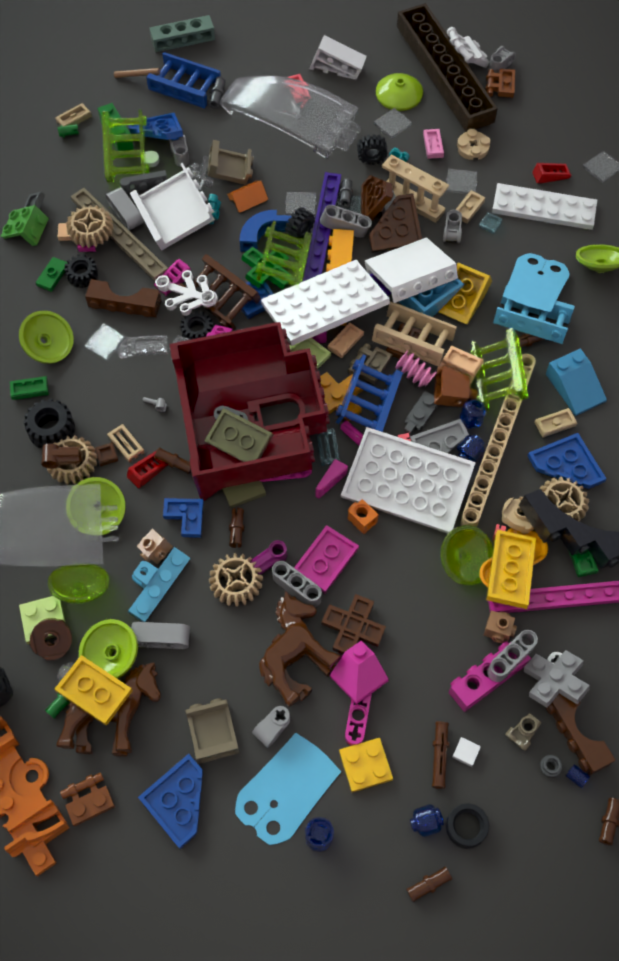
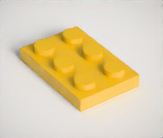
M82 655L55 687L57 693L106 726L133 691L132 688Z

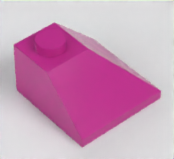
M362 641L345 651L330 674L333 681L355 704H358L389 681L376 655Z

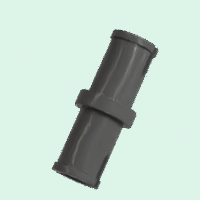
M216 77L215 85L211 89L212 95L209 106L212 108H218L220 99L223 97V88L226 82L223 77Z
M348 178L342 181V188L339 192L341 197L340 206L342 208L350 206V198L353 195V182Z

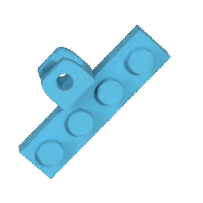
M174 547L159 569L149 562L141 561L133 572L132 580L144 590L130 607L128 613L141 622H146L186 566L190 557Z

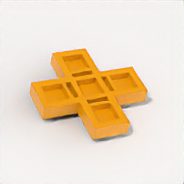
M328 372L320 376V383L324 389L325 403H327L329 414L337 410L339 405H342L353 374L339 384ZM355 386L353 395L356 396L363 390ZM349 402L348 411L357 415L362 412V408L359 405Z

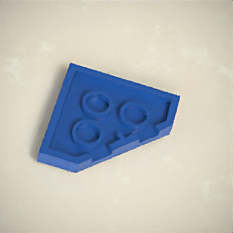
M175 113L127 122L131 135L165 140H177L183 137L182 128Z
M579 433L531 451L527 455L536 472L557 479L562 476L564 481L570 477L571 483L577 481L578 486H583L587 489L606 481L605 475Z
M190 754L186 755L138 797L179 849L195 837L198 831L203 770Z

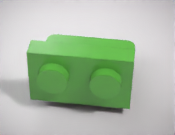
M35 205L13 210L9 214L7 224L3 227L1 237L6 239L21 235L28 243L35 246L38 244L49 218Z

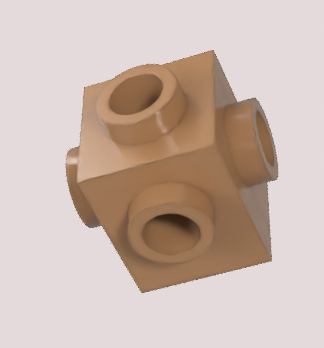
M153 528L137 545L142 551L140 555L146 561L150 562L152 560L156 564L163 560L166 554L173 548Z
M491 610L483 636L492 638L497 643L508 641L510 637H514L517 626L513 625L515 618L506 612L498 613Z

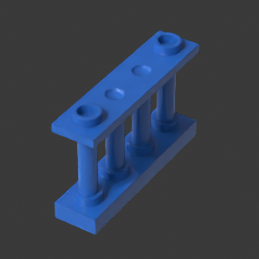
M164 52L162 54L164 67L161 69L160 75L149 73L146 77L148 89L205 109L207 106L206 92L212 82L215 83L216 77H221L220 71ZM170 68L177 70L172 80L164 78ZM184 73L192 75L186 85L178 83ZM198 78L206 80L200 90L192 88Z
M363 354L353 364L352 370H354L343 403L338 406L335 415H337L335 423L339 424L346 417L363 426L383 432L403 372L396 370L392 375L383 374L364 365L366 355ZM360 372L385 382V385H387L386 390H380L358 380ZM355 386L380 397V400H382L381 405L377 406L353 395ZM349 402L374 412L376 419L371 421L348 411Z

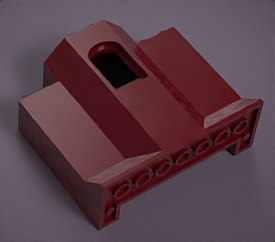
M281 322L169 344L191 459L189 460L192 477L199 497L203 501L222 488L312 470V462H315L310 435L327 432V424H330L328 406L325 403L324 389L320 383V373L317 371L316 356L311 355L310 348L291 352L287 341L286 328L282 329ZM287 402L298 404L300 414L297 419L263 426L260 408ZM226 406L243 412L247 415L250 422L273 433V437L260 459L242 462L205 442L215 423L214 411L217 407ZM255 413H257V415H258V420H259V421H255V419H254V414H255Z

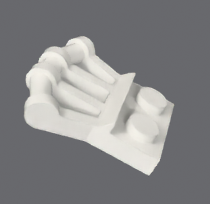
M454 27L448 28L447 35L451 38L450 42L455 46V50L463 55L464 60L467 63H475L487 68L489 61L487 60V55L480 50L479 43L475 40L472 41L469 36L462 37Z

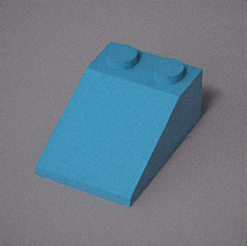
M456 279L399 302L407 308L433 317L464 286V283Z
M581 348L549 363L546 376L575 416L607 401L593 366Z

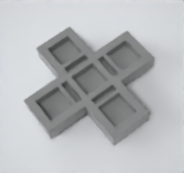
M567 650L563 652L554 664L535 654L524 667L525 673L538 680L537 684L529 692V697L548 707L560 693L578 704L590 688L589 684L574 676L583 666V660Z

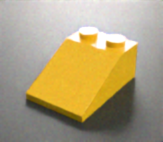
M457 263V276L464 283V286L438 313L468 325L484 299L492 279L490 275Z

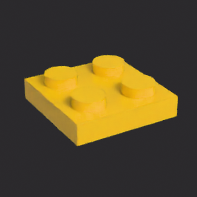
M380 738L339 749L352 793L393 781Z

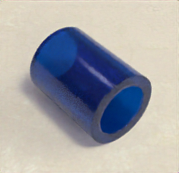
M575 764L566 774V777L581 789L591 777Z

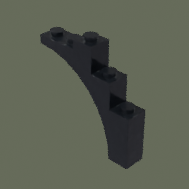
M541 489L524 495L519 503V507L543 543L561 539L572 556L578 553L583 555L589 551L601 569L607 566L611 568L619 563V532L597 529L573 519L554 505Z

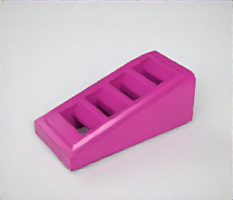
M178 259L163 275L173 280L171 283L179 285L184 282L182 273L186 270L191 271V269L181 259ZM168 290V291H166V292H163V291H161V292H162L165 296H167V295H168L170 292H172V291Z
M336 459L332 462L316 487L315 495L318 499L347 475L348 466Z

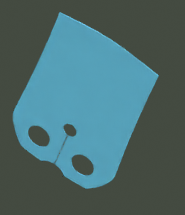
M532 253L522 255L516 261L503 297L528 307L551 312L563 286L569 278V271L565 264L558 261L546 260L542 256ZM534 258L538 260V264L532 265L527 260ZM553 265L561 268V271L554 272L550 267ZM538 271L544 272V274L540 275L538 274Z
M295 733L262 770L239 792L235 814L245 825L253 826L257 831V836L267 844L272 845L286 841L292 837L341 771L318 747ZM272 800H276L278 802V806L276 808H272L270 806V802ZM248 801H254L258 805V810L253 815H248L244 810V805ZM270 821H277L280 824L278 834L271 835L267 832L266 827Z

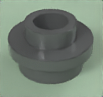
M547 755L541 760L540 769L544 775L556 777L562 770V763L556 756ZM547 764H553L554 770L548 769Z

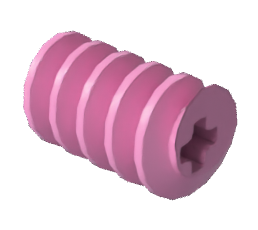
M407 350L397 362L395 368L403 367L401 372L403 374L408 372V379L414 376L413 383L420 381L418 387L421 388L424 385L426 387L437 372L435 371L430 374L431 367L424 369L426 363L423 362L419 365L420 358L418 357L413 360L414 353L407 355Z

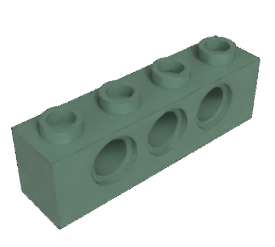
M210 15L149 27L155 53L215 40L214 26Z

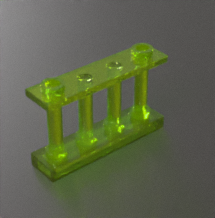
M142 109L138 110L139 117L113 119L108 111H102L104 170L107 182H114L116 174L150 173L149 164H146L144 126H147V117L143 115ZM139 124L140 134L114 135L111 132V127L116 125ZM121 141H140V150L115 151L114 149L112 150V144ZM141 157V166L116 167L113 166V160H116V158Z
M273 221L271 227L267 226L265 232L267 241L261 263L258 262L255 270L258 273L256 280L260 281L264 273L288 281L291 287L299 285L302 282L312 234L305 232L304 237L298 239L275 231L276 221ZM272 237L297 245L300 250L297 249L296 251L271 242ZM269 249L295 257L294 259L297 262L294 261L293 263L268 254ZM266 261L292 269L294 274L290 275L266 267Z
M513 328L506 330L507 337L503 341L480 348L475 340L471 341L472 349H470V353L481 359L483 354L505 347L509 349L507 355L484 362L476 374L479 393L476 396L477 401L486 411L490 410V400L514 393L521 400L529 398L519 337ZM507 362L511 363L512 368H509V371L485 378L484 370ZM508 378L514 380L510 387L487 393L486 385Z

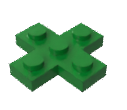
M252 246L242 255L241 260L252 267L246 274L245 279L257 288H260L270 280L283 290L293 280L294 276L282 268L288 263L289 257L277 248L265 256Z

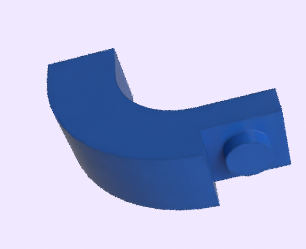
M267 210L252 216L242 227L240 233V252H246L252 246L258 250L259 240L269 232H286V223L289 222L288 219L292 216L277 215V210Z

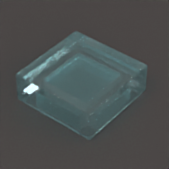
M488 212L480 222L479 227L494 234L502 224L503 219Z

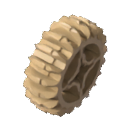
M91 204L89 207L83 205L82 209L77 208L76 212H71V216H68V221L66 222L67 234L76 245L80 244L82 248L87 245L89 249L92 245L97 247V244L103 245V241H108V238L112 236L114 228L108 211H105L104 208L99 209L97 205L92 207Z
M67 435L66 440L60 439L59 443L54 442L53 444L59 447H80L81 462L80 464L59 465L54 469L47 468L54 480L57 479L60 483L64 481L67 485L70 481L76 485V480L82 481L84 480L83 477L89 478V472H94V466H97V454L91 443L85 441L83 437L78 439L76 435L72 439Z
M562 476L558 481L555 478L551 479V482L547 480L540 489L562 512L580 522L589 509V499L586 498L587 492H582L583 486H576L577 481L571 483L570 477L566 481L563 480Z
M234 553L233 558L226 555L225 561L221 558L219 559L220 565H213L214 570L210 571L211 578H209V583L212 584L210 590L215 591L214 597H220L221 603L227 600L228 606L235 602V606L238 607L240 601H242L243 605H246V599L253 601V595H259L258 589L262 588V583L260 582L263 581V576L258 575V573L262 570L253 567L256 562L250 563L251 557L245 560L244 554L237 558V554ZM246 571L252 576L250 584L244 578ZM222 576L228 581L225 589L220 584Z

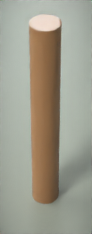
M160 69L115 71L114 77L148 76L149 73L160 75Z

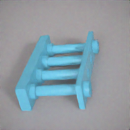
M502 297L501 304L505 305L504 309L497 307L493 323L563 344L568 328L563 327V323L569 324L575 306L556 300L552 311L548 312ZM514 307L517 309H521L522 312L521 314L511 311V308ZM529 312L537 314L539 318L530 317L528 314ZM546 317L557 320L556 324L546 322Z

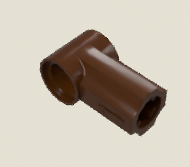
M56 444L43 445L41 465L45 468L54 469L59 465L80 464L81 462L80 447H59Z

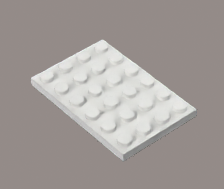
M357 260L261 299L262 306L273 321L281 322L282 329L286 328L287 340L291 346L390 304L389 297Z
M366 427L341 493V498L357 503L363 499L371 508L451 534L476 462Z

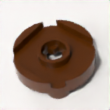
M56 618L41 620L34 626L30 635V646L33 652L46 660H56L63 657L72 643L71 629L64 620ZM49 634H52L53 636L57 637V639L54 640V644H51L50 641L45 640V638H47Z

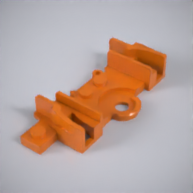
M0 716V731L4 728L7 731L6 734L0 737V818L8 815L9 820L3 827L8 830L14 839L4 849L12 857H17L23 853L33 872L38 877L57 863L46 844L70 827L56 804L51 799L47 801L40 790L49 779L47 765L37 758H29V761L24 763L15 748L20 745L7 722ZM31 770L38 772V779L33 783L26 780V775ZM57 815L60 822L38 832L36 828L38 824Z

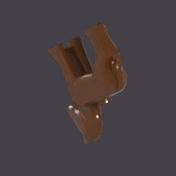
M285 591L284 597H281V600L277 603L278 607H276L275 614L278 617L277 621L286 632L282 635L278 634L272 640V644L260 660L259 668L261 676H264V683L268 687L273 683L274 688L279 691L285 704L290 707L298 700L303 701L309 696L312 688L307 684H300L292 680L288 675L287 667L306 655L328 677L335 668V663L341 659V656L325 650L313 638L306 624L302 621L305 618H313L316 615L317 610L315 606L296 600L295 596L291 597Z
M154 662L140 665L138 668L135 667L134 670L130 671L129 676L125 678L124 684L132 688L133 691L110 720V722L117 723L112 749L114 756L126 757L128 752L132 753L128 731L130 722L139 707L141 696L148 697L152 702H158L161 698V693L155 679L158 673L155 672L156 666ZM71 702L69 704L70 708L66 711L65 725L56 746L63 749H74L73 737L76 731V753L90 755L92 754V746L88 742L87 730L95 718Z

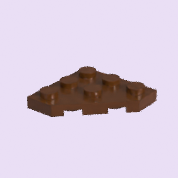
M369 175L361 187V214L368 216L373 221L375 216L383 210L384 206L392 200V184Z
M414 194L396 196L369 234L372 253L397 249L422 239Z

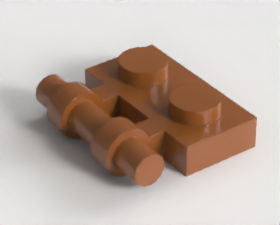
M489 69L486 75L487 84L485 87L488 95L492 97L495 91L498 92L499 97L513 98L515 92V70L499 69V73H494L493 69Z
M101 772L94 776L92 774L86 776L85 780L77 784L67 785L68 788L60 791L63 799L72 796L73 801L65 806L74 827L115 808L107 786L100 789L97 787V783L104 780ZM90 787L91 793L80 798L78 792Z

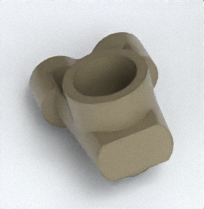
M528 713L514 728L510 727L505 735L522 750L526 751L531 745L529 741L541 725V722ZM529 723L532 725L533 728L532 730L527 731L525 730L524 725Z

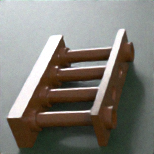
M205 254L202 258L205 269L198 276L205 275L207 277L210 273L214 272L217 274V279L210 285L209 290L215 292L225 282L230 284V288L213 307H204L203 305L202 307L220 320L219 323L223 327H230L234 331L236 329L232 322L234 317L248 301L251 302L252 300L258 304L261 297L255 289ZM196 278V279L193 281V283H194V285H195V288L197 289V287H198L199 285H198V283H197V278ZM240 291L243 297L227 316L220 313L219 310L235 292Z

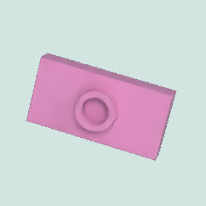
M440 129L423 130L427 159L444 158Z

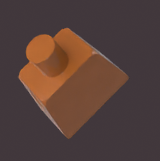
M445 365L435 375L434 404L462 407L468 399H476L478 391L470 388V378L467 375Z

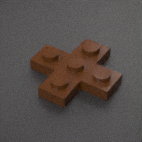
M355 594L349 611L329 604L321 625L339 631L333 646L334 651L344 654L345 651L357 644L359 640L377 647L379 646L386 626L368 620L374 601Z

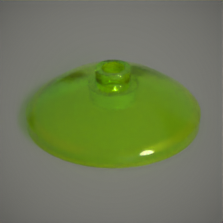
M464 525L456 527L446 535L442 543L441 561L447 575L459 584L475 585L482 582L479 571L482 564L492 558V543L488 536L475 526Z
M88 562L65 564L55 569L48 578L49 592L55 598L73 604L93 601L102 596L109 587L108 573L102 567Z

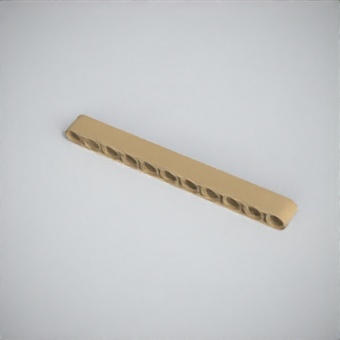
M523 354L516 366L462 514L460 524L466 531H473L478 526L536 360L531 354ZM473 501L479 502L480 505H475V504H473L472 502H473ZM466 518H472L474 521H468Z

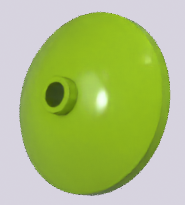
M394 73L382 78L378 82L376 97L388 109L405 111L416 107L421 102L423 88L421 83L414 77L404 73Z
M610 245L584 246L576 251V259L583 266L598 273L613 271L619 268V247Z
M34 312L24 319L19 329L20 344L25 353L35 361L45 364L57 363L63 360L73 347L74 337L70 325L63 317L54 312Z
M92 477L82 480L72 488L67 498L66 512L69 521L78 531L87 535L101 536L110 533L119 526L125 515L126 503L123 493L116 484L105 478ZM96 504L101 505V509L99 511H96L94 509V506Z
M115 619L103 620L93 625L85 633L79 647V657L81 655L117 679L129 671L138 653V641L132 628L126 623Z

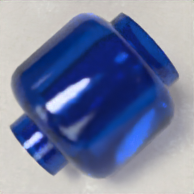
M471 400L463 405L459 418L467 428L480 427L485 419L487 410L482 402Z
M475 434L465 436L457 446L458 457L476 462L485 451V442Z
M429 804L415 809L410 823L414 832L418 831L420 836L427 837L439 833L442 825H444V820L439 807L435 808L434 805Z

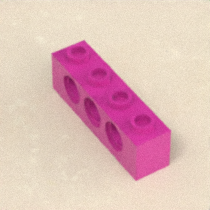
M506 641L498 648L499 651L494 655L492 653L488 654L482 660L483 663L478 667L474 665L468 669L465 677L461 678L459 676L450 684L449 694L460 708L466 712L523 669L531 660L530 656L528 655L503 681H492L484 675L483 671L488 670L493 659L510 644ZM508 653L511 659H517L516 654ZM498 666L493 667L495 672L503 673L502 668ZM467 683H475L478 689H470Z

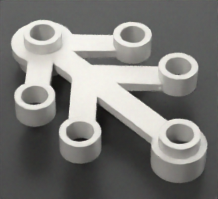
M190 270L182 273V278L188 288L171 283L165 275L159 276L156 279L155 283L160 291L166 292L170 290L183 294L165 301V306L170 311L176 309L180 303L193 298L198 299L180 306L181 313L187 316L191 314L192 309L202 305L204 307H212L218 301L217 294L209 290V282L205 275L197 277V283L202 288V293L196 291L193 283L194 276Z

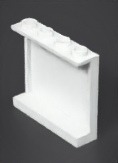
M181 163L183 171L145 193L139 195L136 190L130 193L161 251L215 220L212 216L214 211L210 203H205L207 201L203 191H198L200 186L197 180L191 179L194 175L189 167L185 168L183 163Z
M427 237L365 260L366 272L368 274L373 273L392 292L394 303L458 279L456 263Z

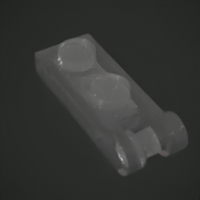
M167 335L121 337L117 340L119 347L117 356L119 358L168 354Z

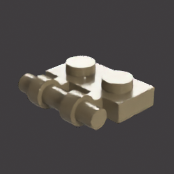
M365 343L357 352V357L349 364L350 367L347 371L349 374H353L354 370H352L355 360H359L364 354L368 359L364 365L382 373L392 359V354L378 347L372 352L370 351L371 345ZM360 372L359 378L375 385L378 380L377 378Z

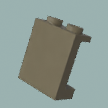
M213 140L209 150L207 176L246 185L248 179H251L253 169H251L254 156H251L252 149H248L246 154L220 149V141Z
M214 699L210 701V704L206 705L194 704L189 707L190 709L185 710L198 764L239 754L227 699Z

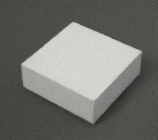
M461 737L452 758L472 767L481 746Z

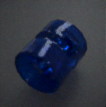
M313 818L306 825V844L310 849L317 852L330 848L334 837L333 825L326 818Z

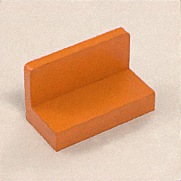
M254 181L227 194L229 200L234 201L239 213L268 200L262 181Z

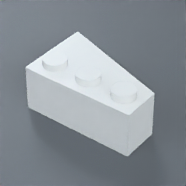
M324 35L309 69H321L324 73L330 71L337 73V76L356 80L367 56Z

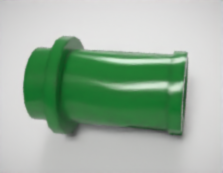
M77 124L60 125V127H57L59 137L65 138L68 135L79 134Z
M59 693L57 694L58 697L45 709L54 719L67 704H70V701Z

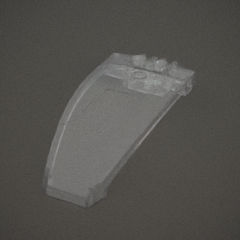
M250 76L237 78L221 97L219 103L230 114H232L233 110L246 114L313 147L315 153L328 159L336 147L344 151L348 150L349 144H352L357 137L356 133L361 131L360 125L353 122L357 116L358 107L316 85L288 77Z
M100 484L46 486L0 493V564L15 566L103 564V542L119 540L115 536L102 538V530L115 531L118 529V525L102 526V522H117L118 517L102 518L101 511L117 510V505L101 506Z

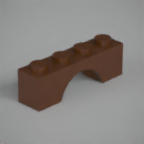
M91 279L85 295L88 307L143 315L144 317H157L162 301L160 290L142 287L131 296H119L110 290L108 282Z
M559 693L551 704L545 708L557 721V729L560 733H564L571 752H575L580 768L587 772L588 776H591L610 766L616 760L605 741H594L586 738L576 726L575 712L581 702L576 704Z

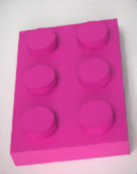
M326 525L294 568L317 584L321 591L326 594L358 551L359 545Z

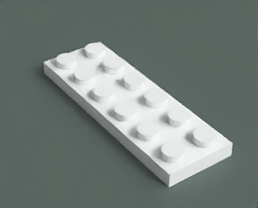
M497 183L492 213L593 230L597 200Z

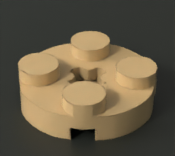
M469 129L458 138V153L468 160H473V158L482 159L489 152L490 138L475 129Z
M523 497L508 499L502 509V522L523 534H528L531 530H534L525 514L524 516L518 514L523 512L519 507Z

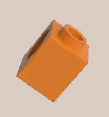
M363 499L349 507L348 520L363 534L378 523L379 514ZM358 514H365L366 517H359Z

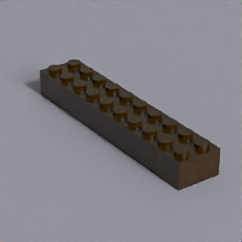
M424 3L399 11L397 28L464 130L467 132L469 129H478L495 123L498 108L462 55L455 50V46L451 44L449 36L427 4Z

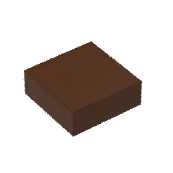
M113 442L95 447L100 466L118 461Z

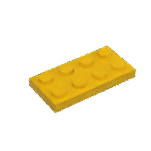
M502 530L496 531L486 600L523 609L528 608L536 538Z

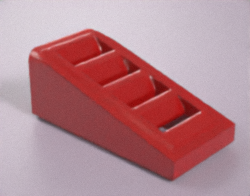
M537 163L533 170L536 183L552 182L571 177L567 164Z
M156 451L128 468L127 478L137 488L145 485L169 465L154 458Z

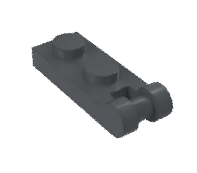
M166 170L124 177L120 180V185L127 196H130V193L134 190L137 192L146 191L167 180Z

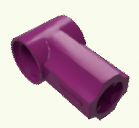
M273 541L269 548L254 557L250 563L256 562L253 567L260 568L262 571L258 575H262L272 568L276 562L286 561L288 557L287 547L283 541ZM277 549L283 550V553L280 555L274 554V551Z

